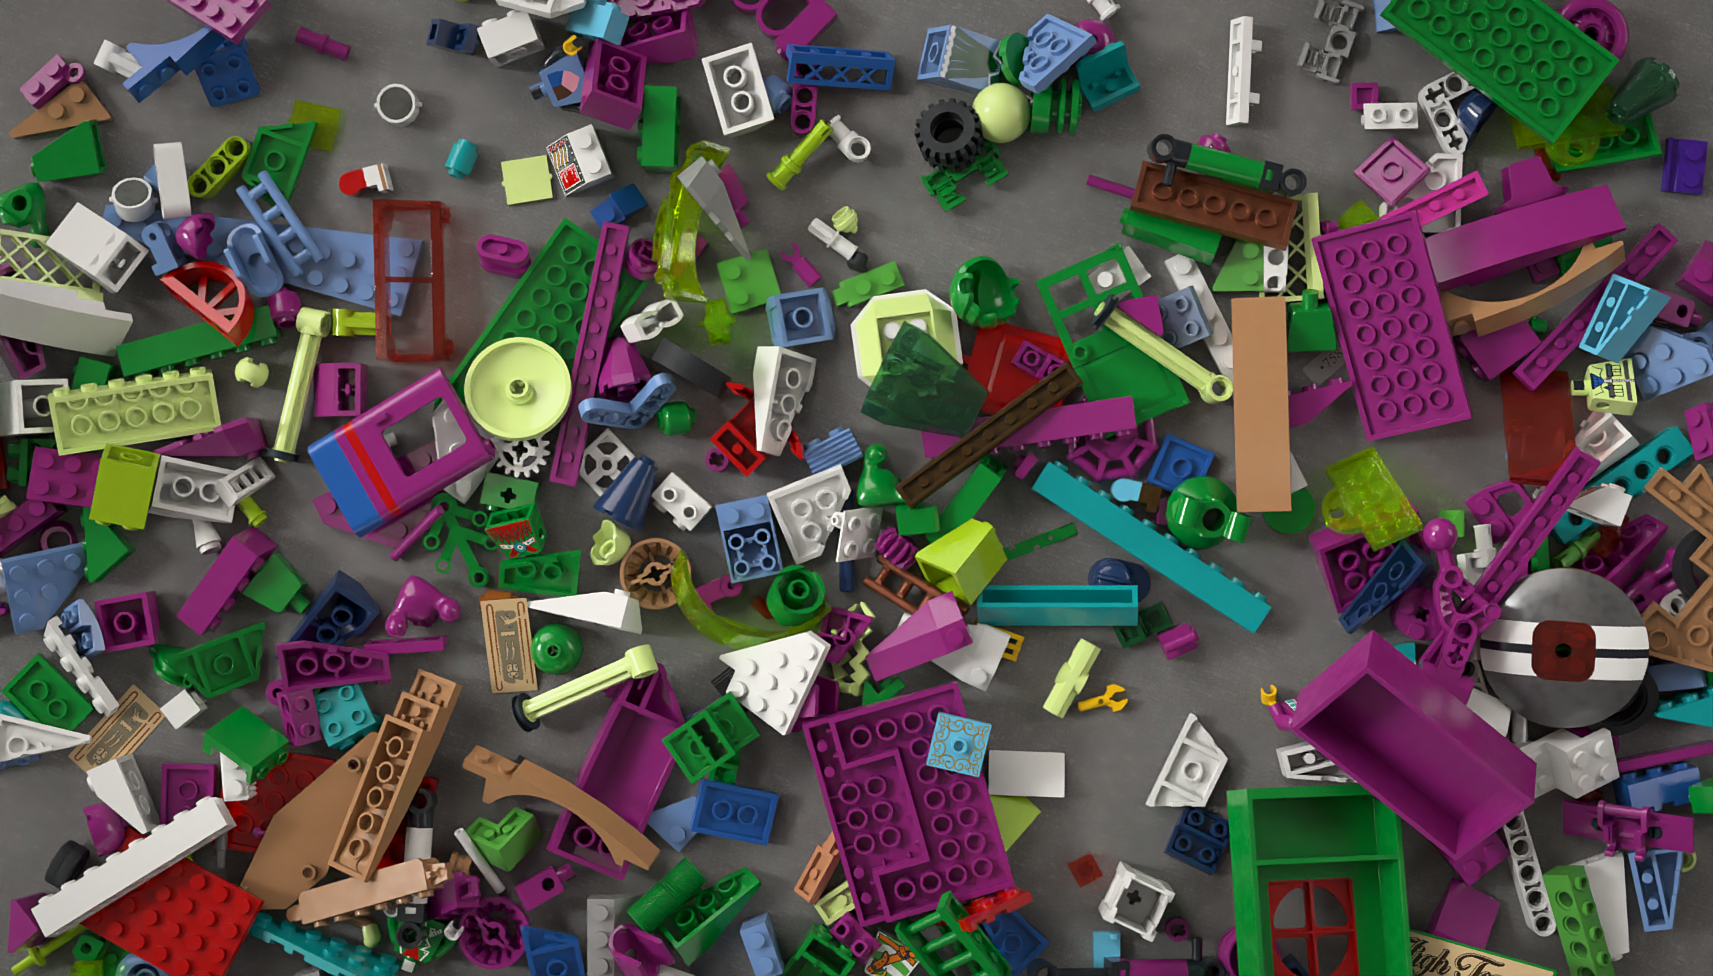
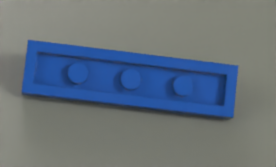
M787 44L786 55L789 59V67L786 81L788 83L891 90L895 59L889 51ZM796 63L808 64L812 69L803 77L794 76ZM825 66H833L837 70L830 78H822L818 73ZM852 67L859 68L863 74L855 80H848L844 75ZM877 69L886 70L884 82H873L869 76Z

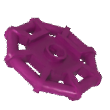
M1085 395L1079 403L1088 402ZM1154 418L1144 421L1146 440L1138 438L1137 428L1131 429L1132 434L1117 436L1118 438L1115 441L1113 439L1107 441L1104 438L1090 440L1089 435H1084L1085 446L1078 448L1077 442L1067 443L1068 455L1066 457L1068 461L1072 460L1098 483L1101 480L1129 477L1133 479L1137 477L1136 474L1154 451H1158L1159 445H1157ZM1136 445L1143 447L1142 451L1131 463L1127 456ZM1087 450L1100 459L1098 466L1096 467L1081 454ZM1122 460L1124 465L1123 468L1105 469L1106 461Z

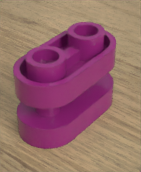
M489 234L481 237L477 242V251L482 268L488 273L521 279L532 264L528 247L523 241Z

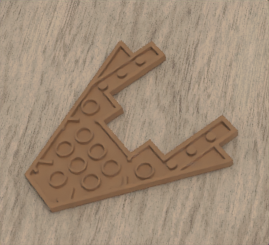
M1700 464L1694 468L1683 483L1660 467L1643 489L1706 537L1689 560L1710 576L1675 617L1655 601H1652L1641 614L1648 635L1649 655L1713 672V483L1705 468ZM1568 621L1563 631L1596 641V634L1593 628L1583 622Z

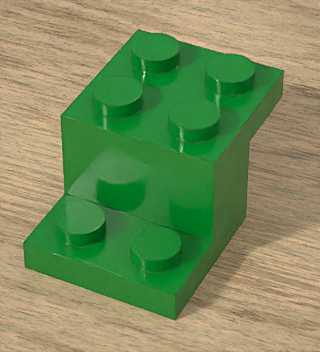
M729 691L688 719L685 724L664 737L662 742L690 783L693 784L736 755L739 749L760 736V733L736 697Z

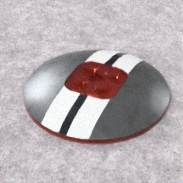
M1556 567L1543 569L1528 574L1512 583L1497 604L1501 608L1500 617L1481 633L1480 655L1482 666L1494 692L1517 714L1530 721L1549 727H1583L1610 717L1627 704L1642 683L1648 665L1649 641L1647 630L1634 602L1610 580L1593 572L1578 568ZM1561 643H1565L1571 647L1572 652L1567 657H1560L1555 651L1556 647Z

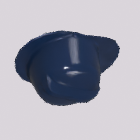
M1475 91L1471 92L1461 103L1457 112L1459 125L1469 135L1465 151L1471 147L1482 126L1498 107L1496 103L1484 94Z
M1103 558L1096 561L1088 572L1089 585H1138V602H1141L1150 590L1148 573L1142 566L1115 558Z

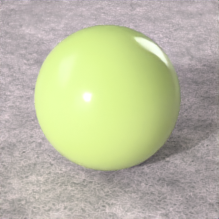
M996 83L987 86L976 96L972 105L975 110L974 113H977L979 116L977 123L981 124L983 137L995 143H1006L1017 139L1024 133L1030 122L1031 108L1029 101L1019 88L1011 84Z

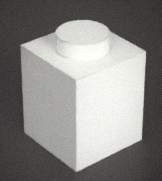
M187 688L161 707L160 710L175 729H180L208 707L204 703L206 702L205 697L199 690Z

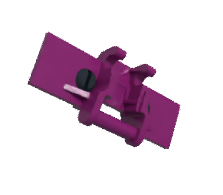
M1570 800L1562 801L1563 834L1604 840V843H1608L1605 856L1614 857L1619 848L1636 850L1634 860L1643 862L1646 858L1648 847L1687 853L1695 852L1694 818L1654 813V810L1647 806L1635 808L1613 805L1604 800H1600L1598 804Z

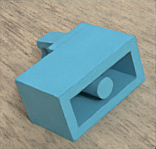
M587 0L584 8L571 12L565 30L582 39L596 41L597 38L620 46L630 16L620 12V6L606 2L607 0Z

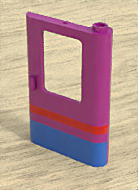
M442 367L437 368L308 446V452L348 524L353 532L361 538L495 459L494 453L497 451L490 438L485 439L480 435ZM442 397L464 433L466 442L415 474L406 476L387 444L383 432L437 398Z

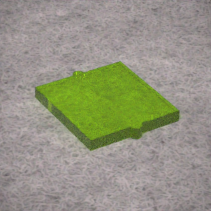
M295 100L292 117L288 119V122L293 124L311 120L318 122L319 124L310 147L332 152L335 136L339 133L337 126L341 109Z

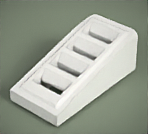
M258 457L220 479L214 489L226 505L231 508L275 479L276 475L264 460ZM254 467L261 474V476L263 477L262 479H260L257 476V474L253 471ZM244 474H247L254 484H251ZM235 480H238L240 482V484L244 488L243 490Z

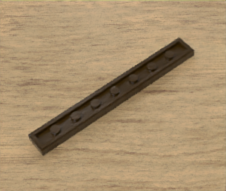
M1065 362L894 488L911 510L1082 386L1083 381L1070 364Z

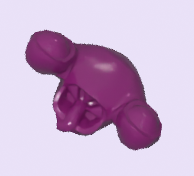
M412 575L404 582L399 592L395 608L386 620L385 630L390 637H402L408 629L407 620L412 621L415 626L429 628L438 620V612L440 617L447 623L454 622L461 616V606L456 600L442 594L425 579Z

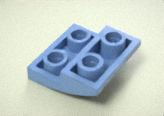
M79 599L65 608L64 613L61 614L62 627L66 628V635H77L75 639L76 653H79L80 656H86L90 660L105 651L101 629L83 599Z

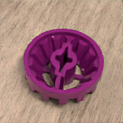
M490 895L479 900V908L463 914L458 930L464 926V931L458 940L463 953L472 963L486 969H501L515 963L525 952L520 926L530 927V918L522 910V905L509 900V897ZM500 911L506 913L507 916L505 919L499 917L492 918L488 913ZM512 918L515 924L514 937L509 934L507 921ZM497 926L500 931L494 936L491 932ZM479 927L482 929V937L480 935ZM499 944L501 947H492L490 945Z

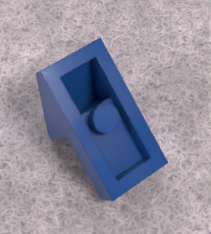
M632 183L609 194V199L589 212L602 229L603 221L620 225L647 207L648 203L636 185Z

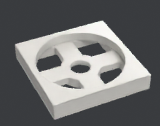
M607 428L584 450L579 474L601 496L607 488L597 486L596 482L604 475L610 476L615 480L621 473L617 469V463L625 455L630 461L635 456ZM610 442L615 443L618 448L610 455H604L597 446L601 443ZM588 454L596 461V468L589 475L586 474L585 460ZM603 461H611L612 468L604 470L602 468Z

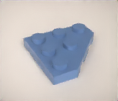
M1047 13L1028 30L1027 38L1029 45L1025 47L1022 60L1024 71L1020 72L1019 76L1021 84L1036 94L1046 90L1057 77L1066 72L1075 61L1085 55L1097 43L1093 34Z
M1651 324L1624 355V359L1632 358L1634 380L1645 401L1713 375V352L1709 345L1684 338L1681 334L1666 328L1661 329Z
M82 542L0 559L15 634L18 635L43 629L84 576V568L87 563Z

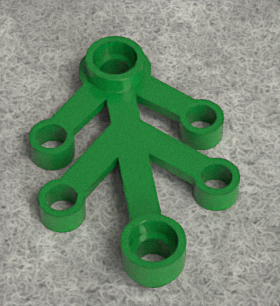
M440 493L432 499L431 511L444 501L449 504V509L431 526L429 534L424 537V546L429 550H434L439 546L440 540L438 535L445 521L450 531L441 556L435 562L436 570L442 574L450 571V560L457 544L469 568V583L477 588L483 587L489 581V573L486 568L478 565L467 540L482 544L487 550H495L498 546L496 544L493 547L487 546L486 541L490 538L489 535L459 526L455 516L472 520L473 524L477 527L486 525L488 516L484 511H473L458 506L456 499L452 495ZM483 514L485 517L484 522H475V516ZM429 537H434L437 543L434 546H428L426 540ZM444 560L448 563L447 569L441 570L438 568L440 561ZM476 573L484 575V579L481 582L474 580Z

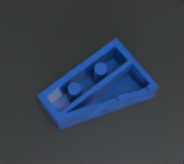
M1679 761L1672 763L1671 768L1662 769V766L1646 768V773L1636 774L1635 771L1620 773V778L1612 781L1616 804L1635 808L1647 806L1654 811L1662 810V806L1671 804L1677 806L1690 802L1688 787L1701 782L1699 769L1697 766L1688 764V761Z

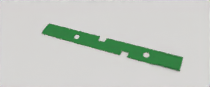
M1072 522L1014 544L1016 548L1010 551L1009 547L1003 548L1007 561L1035 551L1033 547L1039 544L1040 548L1074 536L1077 532ZM1049 535L1053 536L1052 540L1048 539Z

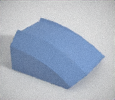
M824 287L773 295L766 299L765 311L767 312L771 341L774 346L786 349L834 339L836 324L831 298Z

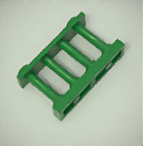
M951 891L942 894L936 912L914 923L908 917L898 920L895 928L898 938L905 943L931 976H955L951 970L972 960L977 961L984 970L971 976H1011L1013 968L979 926V929L972 932L961 930L958 920L968 917L970 914ZM941 921L946 922L951 928V932L930 942L920 932ZM957 940L961 941L968 951L945 962L936 952Z

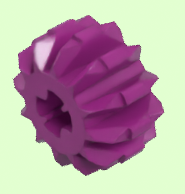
M888 526L878 536L879 538L875 542L876 549L885 559L898 568L907 570L917 561L915 555L920 551V548L907 535L899 536L897 528Z

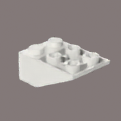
M78 202L45 243V245L110 293H117L149 251L128 234Z

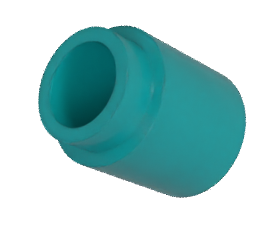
M459 138L457 144L454 143L444 166L449 170L447 174L460 180L463 177H469L478 157V146Z

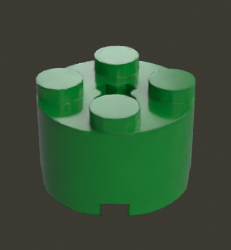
M791 565L785 567L775 577L767 594V606L771 615L781 626H802L809 623L815 617L825 596L824 583L816 572L813 571L812 573L805 569L804 566Z

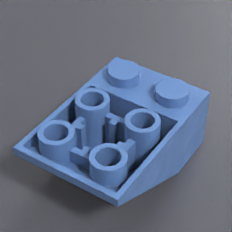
M767 494L715 505L731 583L778 574L783 569L772 507Z

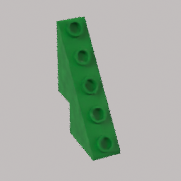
M83 507L81 525L85 527V538L83 539L82 546L84 553L87 554V564L85 565L84 573L90 583H99L134 553L136 548L116 527L117 524L100 525L95 520L89 519L91 508Z

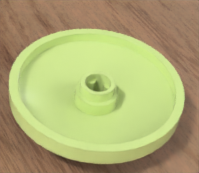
M514 337L490 345L476 357L466 375L464 394L472 417L484 431L503 440L525 441L544 435L561 421L570 405L572 382L564 360L552 347L536 339Z

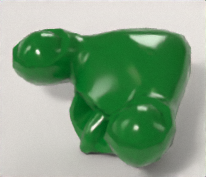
M30 182L22 184L0 194V219L3 225L8 224L17 228L28 226V233L51 236L46 221V198L44 190L39 183ZM28 242L34 248H42L37 242Z
M873 444L868 446L864 452V468L857 488L858 504L863 507L906 504L894 488L901 482L900 477L893 475L887 469L881 468L887 456V450L883 445Z

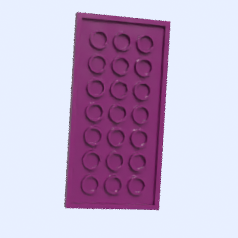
M1413 210L1311 238L1350 381L1352 380L1353 383L1352 388L1367 442L1471 419L1473 414L1418 211Z

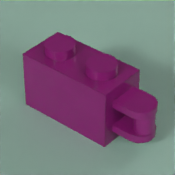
M455 872L454 879L444 883L443 889L433 891L434 896L428 897V902H430L429 921L453 920L479 908V898L482 897L479 890V878L476 876H465V872Z

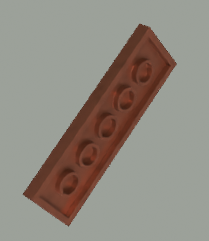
M1143 160L1130 211L1286 251L1298 200L1176 169L1172 186L1166 187L1162 185L1166 166Z

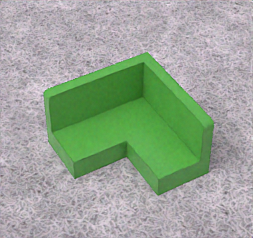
M514 807L499 824L479 816L466 829V833L486 861L507 872L543 836L535 816L517 807Z

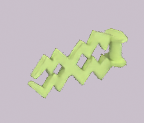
M860 602V605L854 604L848 609L849 611L856 612L861 606L865 615L872 616L873 619L876 617L865 602ZM869 626L853 645L858 653L857 656L850 660L852 656L847 652L839 663L831 662L834 680L839 682V693H847L855 697L863 694L864 687L862 684L868 679L870 674L862 663L866 661L865 656L870 652L864 646L862 640L873 632ZM847 661L856 671L850 675L855 681L853 683H846L842 680L848 675L841 667Z

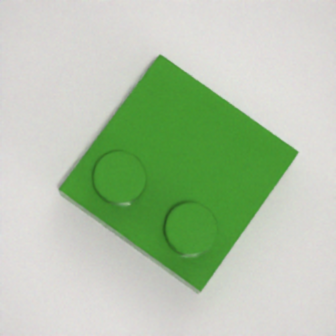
M767 248L750 253L751 259L748 262L743 256L716 263L732 314L765 305L768 297L781 294Z

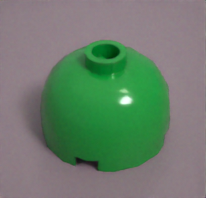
M553 623L537 631L532 639L530 651L532 660L540 670L546 674L557 676L567 674L578 666L584 652V646L577 630L563 623Z

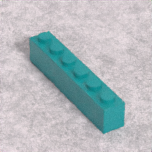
M987 585L977 597L978 623L992 626H1137L1138 585Z

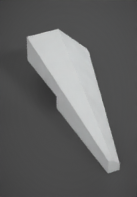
M1593 411L1587 421L1583 420L1580 424L1581 430L1572 442L1569 441L1564 447L1562 459H1567L1576 446L1598 458L1601 464L1588 480L1590 481L1640 444L1611 413ZM1542 485L1540 489L1536 488L1532 494L1533 499L1537 498L1546 487Z

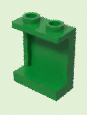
M242 706L205 732L202 751L209 756L217 751L223 753L246 770V782L251 785L256 780L263 779L275 766H280L286 761L289 755L290 740Z

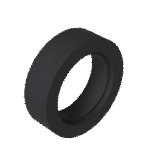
M663 338L652 357L653 360L721 399L728 387L726 383L731 382L733 379Z
M1697 530L1690 532L1681 540L1672 559V575L1675 584L1688 599L1700 588L1693 576V562L1689 560L1706 539Z
M1595 660L1582 668L1574 682H1582L1592 676L1595 669ZM1646 669L1642 683L1639 686L1638 695L1628 708L1602 721L1587 725V727L1594 732L1605 728L1611 732V736H1618L1633 732L1643 726L1655 712L1659 700L1657 684L1649 671Z

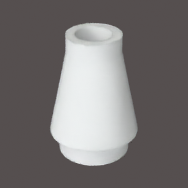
M192 520L196 548L200 550L201 555H209L221 550L222 539L210 521Z

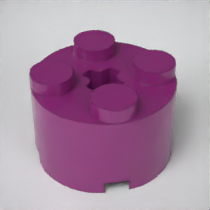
M1416 587L1392 604L1390 620L1399 633L1420 641L1431 640L1439 634L1442 627L1438 623L1435 612L1433 589ZM1418 608L1424 610V613L1421 614L1422 618L1415 617V614L1418 613Z

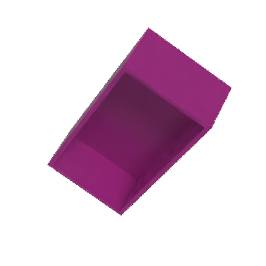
M1374 630L1299 692L1291 729L1455 861L1534 803L1537 763Z

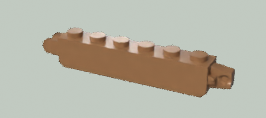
M417 858L375 870L368 883L352 877L301 892L298 898L299 904L288 908L286 917L290 922L302 921L303 925L314 924V928L329 926L330 920L335 922L350 920L351 914H355V917L371 914V909L373 908L376 911L392 908L391 903L394 902L397 905L413 902L412 897L415 896L418 899L434 896L433 891L443 889L444 883L454 879L452 864L439 863L435 858Z

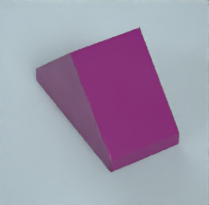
M1157 295L1117 303L1116 307L1161 337L1164 330Z

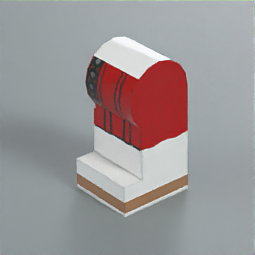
M383 163L347 172L339 179L340 190L352 197H358L366 190L378 188V191L381 193L394 191L388 166Z

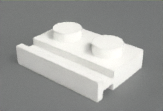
M1128 246L1123 251L1138 285H1141L1151 275ZM1116 258L1106 262L1088 276L1097 294L1126 282ZM1130 290L1122 292L1116 296H1113L1112 298L1115 300L1117 297H1119V300H1121L1123 297L1130 293Z

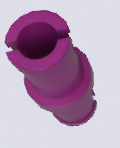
M302 26L298 29L295 37L296 43L313 48L318 54L323 55L325 53L344 62L348 59L351 51L350 45L330 39L328 34L323 33L320 35Z

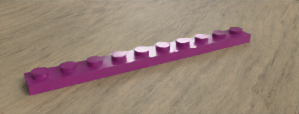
M603 221L571 374V401L562 418L549 479L552 482L570 486H577L590 426V423H586L581 419L578 406L583 400L596 397L631 230L629 226Z
M1578 446L1573 449L1474 585L1476 587L1474 591L1487 602L1498 604L1600 466L1601 461ZM1467 598L1461 602L1456 612L1466 614L1478 607ZM1465 622L1457 627L1459 637H1466L1470 632V627ZM1443 628L1418 661L1419 664L1421 660L1433 664L1436 663L1446 636V631ZM1455 639L1452 640V643L1457 644L1454 652H1448L1451 663L1453 659H1457L1459 656L1456 653L1458 645L1464 647L1465 643Z

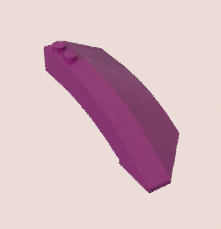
M656 662L658 667L656 673L640 679H633L632 677L622 683L573 783L574 786L607 806L641 834L644 832L655 804L676 762L662 742V739L685 724L678 700L667 678L665 667ZM565 807L562 808L546 850L623 881L631 862L626 860L623 867L616 864L608 847L595 830L578 815Z

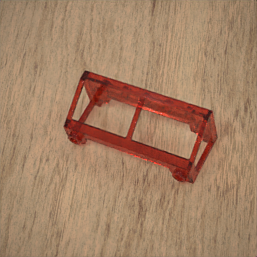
M374 199L372 202L376 360L386 363L450 361V355L454 353V343L446 334L444 229L446 224H450L451 221L450 208H446V204L442 201ZM430 210L431 277H390L389 230H392L394 211ZM390 282L432 284L433 354H397L391 326Z

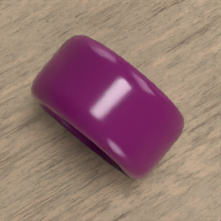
M1572 0L1556 11L1582 32H1588L1594 41L1621 61L1629 44V27L1624 15L1613 3L1608 0Z

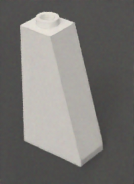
M1617 850L1614 857L1605 856V852L1569 864L1584 865L1611 961L1619 960L1623 957L1622 954L1629 952L1624 857L1622 852Z

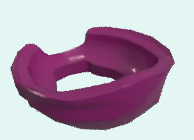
M62 520L52 521L46 525L40 533L38 541L40 551L50 549L47 543L48 537L58 531L68 533L71 541L69 545L79 543L73 530V525Z

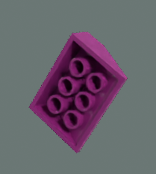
M1408 497L1308 535L1317 564L1338 614L1347 609L1403 538L1426 551L1431 557L1429 547L1423 540L1424 528L1419 511ZM1434 568L1431 574L1425 579H1428L1436 575Z

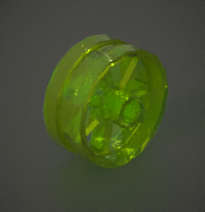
M726 298L705 299L706 317H704V321H699L700 327L705 326V329L708 330L710 346L731 344L730 327H732V323L737 322L736 317L731 318V314H728Z

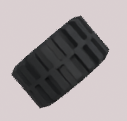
M949 98V102H945L944 99L938 100L939 104L937 105L931 103L928 105V111L923 110L920 113L922 119H917V129H915L916 141L924 160L928 161L929 165L933 168L938 166L939 171L945 172L946 168H949L950 172H956V168L959 167L961 170L966 169L967 163L972 165L976 162L975 156L980 157L982 154L981 147L985 145L981 124L977 123L979 120L978 114L974 113L975 110L971 105L967 107L966 102L962 100L957 103L955 98ZM959 128L963 130L962 135L951 143L937 141L938 136L946 129Z

